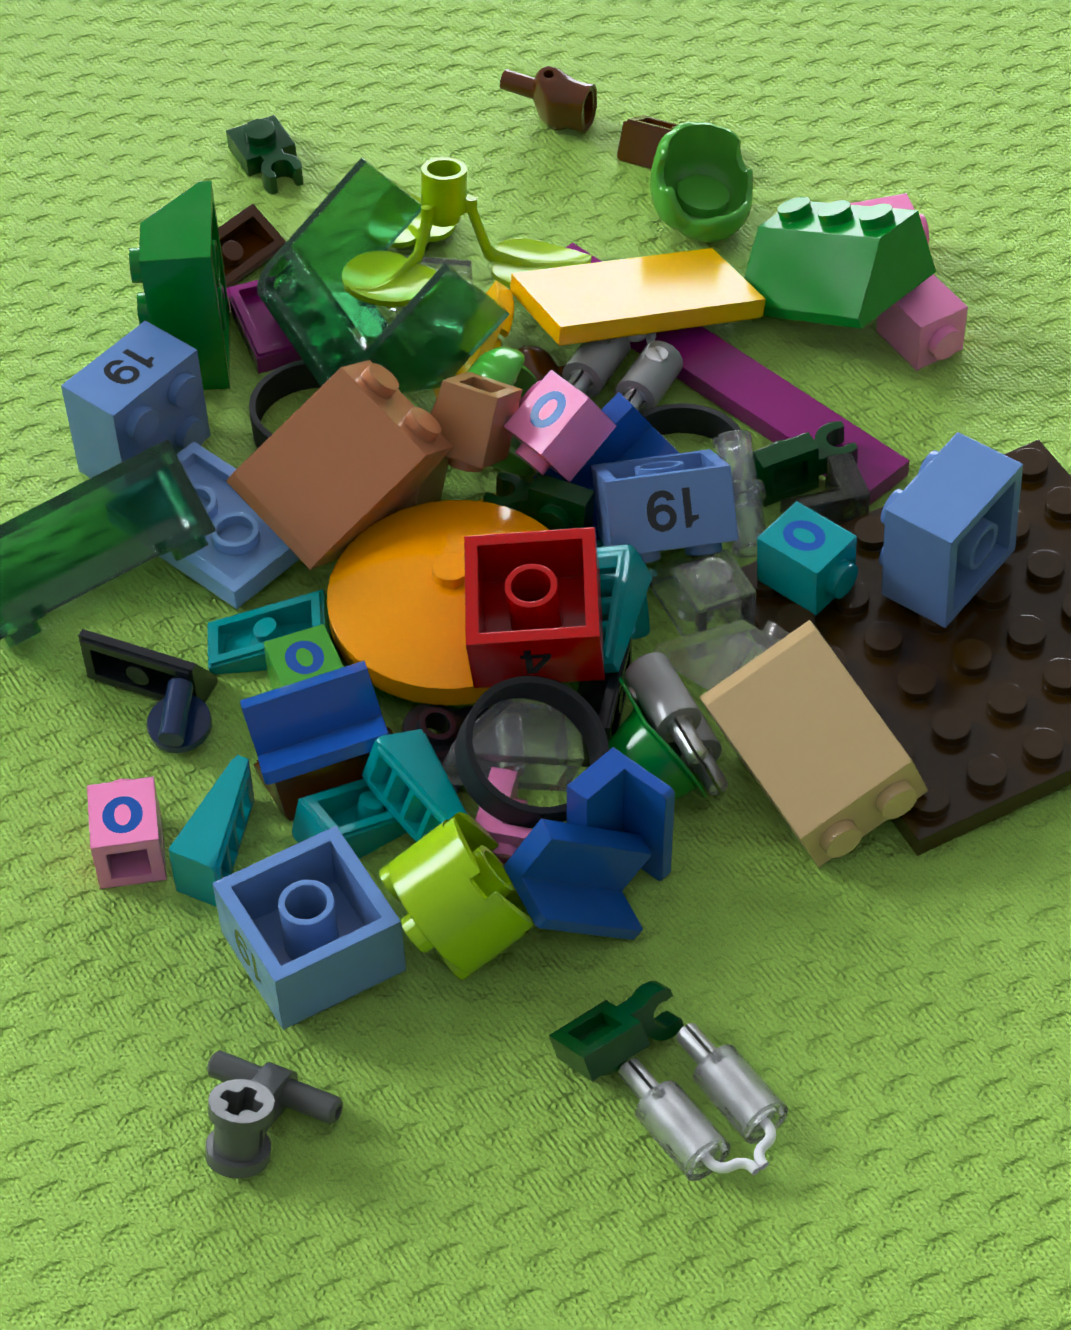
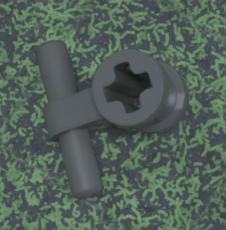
M219 1050L211 1056L207 1065L209 1077L222 1083L210 1092L208 1098V1116L214 1124V1130L206 1139L205 1160L213 1171L225 1177L248 1178L261 1173L270 1162L271 1141L266 1132L286 1108L327 1124H332L341 1115L343 1109L342 1099L339 1096L298 1081L297 1073L272 1062H267L262 1067Z

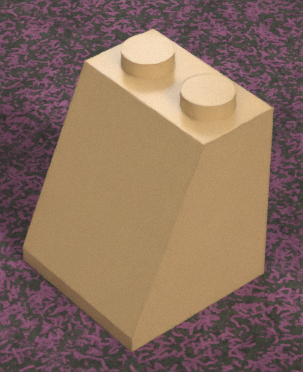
M810 620L700 696V699L740 761L818 868L832 858H839L851 852L859 844L863 836L886 820L895 819L907 813L914 806L917 799L928 792L912 759Z

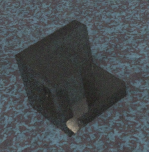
M851 452L827 457L825 491L783 499L780 503V513L782 515L796 501L837 525L868 513L870 492Z

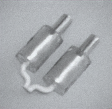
M694 1023L683 1026L677 1033L679 1044L698 1064L693 1074L694 1083L747 1143H758L754 1150V1161L747 1158H735L724 1162L731 1148L730 1143L676 1081L669 1080L659 1084L637 1058L629 1059L628 1062L621 1066L619 1076L640 1100L634 1113L637 1120L688 1180L697 1181L710 1175L712 1172L730 1173L737 1169H746L752 1175H756L760 1170L768 1166L769 1162L765 1158V1152L774 1144L776 1130L787 1117L788 1107L733 1045H722L716 1048Z

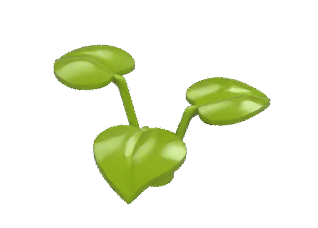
M439 157L430 159L421 166V197L408 192L391 180L374 201L367 217V234L374 242L391 248H406L415 244L413 253L408 258L390 251H372L360 254L351 259L343 268L342 285L344 291L351 296L378 306L402 307L423 301L436 290L439 282L437 270L420 264L424 257L426 244L428 242L442 241L451 236L464 213H467L484 258L494 262L491 267V276L494 280L509 288L511 273L588 264L592 261V255L527 238L505 239L499 242L496 249L493 248L477 210V197L467 195L466 165L454 158Z

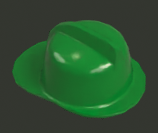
M620 677L619 681L633 705V711L609 740V750L614 747L669 785L675 792V801L692 791L705 799L707 794L702 785L679 756L650 726L637 704L636 698L632 696L624 679Z

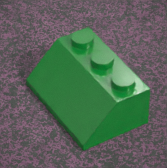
M199 181L140 222L139 247L129 248L130 274L132 283H142L144 292L137 293L139 325L147 321L197 349L203 390L230 388V306L212 181Z
M796 197L779 205L777 208L778 213L758 226L744 279L766 299L763 316L862 329L936 273V269L918 210L892 208L890 204L885 203L862 206L851 205L847 200L827 203L810 201L808 197Z

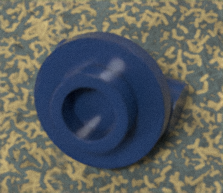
M173 678L169 680L165 698L160 700L151 709L147 718V730L152 742L161 750L169 753H184L197 748L208 738L212 729V717L209 708L204 701L192 695L193 684L186 679Z

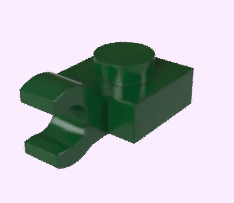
M842 421L829 422L820 427L816 432L814 440L810 433L806 432L786 440L775 441L764 448L753 451L754 490L764 507L819 488L820 475L833 471L848 470L858 463V447L855 442L843 447H834L844 442V424Z
M499 472L496 477V495L486 492L483 496V502L494 503L519 511L535 519L549 530L593 527L595 491L545 474L541 475L539 472L532 483H528L512 473Z
M649 981L639 986L631 997L618 1006L607 1000L601 1002L549 1035L557 1058L592 1082L600 1076L618 1071L629 1058L650 1046L648 1037L658 1041L668 1040L674 1037L684 1026L681 1018L667 1010L654 1018V1012L658 1005L673 996L671 989L658 981Z

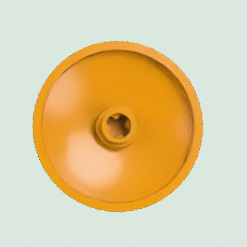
M444 500L420 504L395 512L374 523L348 545L336 562L330 576L327 589L328 615L331 634L340 655L348 665L365 661L372 685L396 697L432 705L476 703L479 697L491 687L474 688L466 650L464 536L543 531L549 529L535 519L514 509L494 503L473 500Z

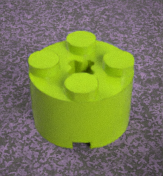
M458 812L449 820L443 821L380 869L379 875L387 890L395 899L403 904L408 912L401 919V925L412 943L423 953H427L435 947L454 975L464 980L527 934L535 924L506 873L504 865L492 852L499 846L498 843L473 818L463 812Z

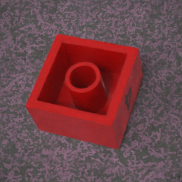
M595 527L464 536L465 637L474 688L492 687L501 681L519 676L544 677L560 683L605 680L601 583Z

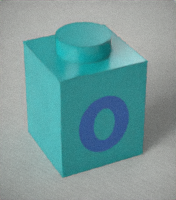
M796 501L757 537V580L817 615L834 598L840 599L844 597L854 585L858 576V566H856L857 536Z

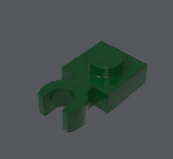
M275 115L263 119H255L247 124L226 130L228 148L248 176L262 172L263 187L268 193L272 195L278 193L276 179L279 177H289L293 179L297 186L303 185L302 164L297 158L295 143Z

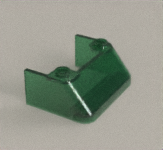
M362 157L266 264L258 280L257 292L320 386L329 380L341 367L370 360L372 363L383 366L394 375L399 383L398 389L401 393L437 389L441 387L442 380L455 376L457 371L510 314L502 305L446 262L390 324L374 304L361 301L344 291L342 271L345 265L354 257L366 252L388 251V248L421 213V203Z
M168 439L0 525V641L4 638L8 647L11 648L43 631L37 620L49 612L158 555L161 556L171 551L174 559L178 561L209 545L205 536L215 532L216 529Z

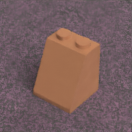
M370 360L341 367L246 459L226 481L310 570L339 559L348 545L360 533L379 520L398 512L453 447L440 433L441 426L438 421L426 410L415 407L399 391V383L390 371L379 364L372 363Z

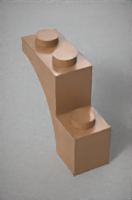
M469 371L442 380L439 395L430 414L440 424V433L453 447L400 510L429 502L441 501L448 464L462 471L481 472L483 468L507 459L512 434L504 425L518 410L523 389Z

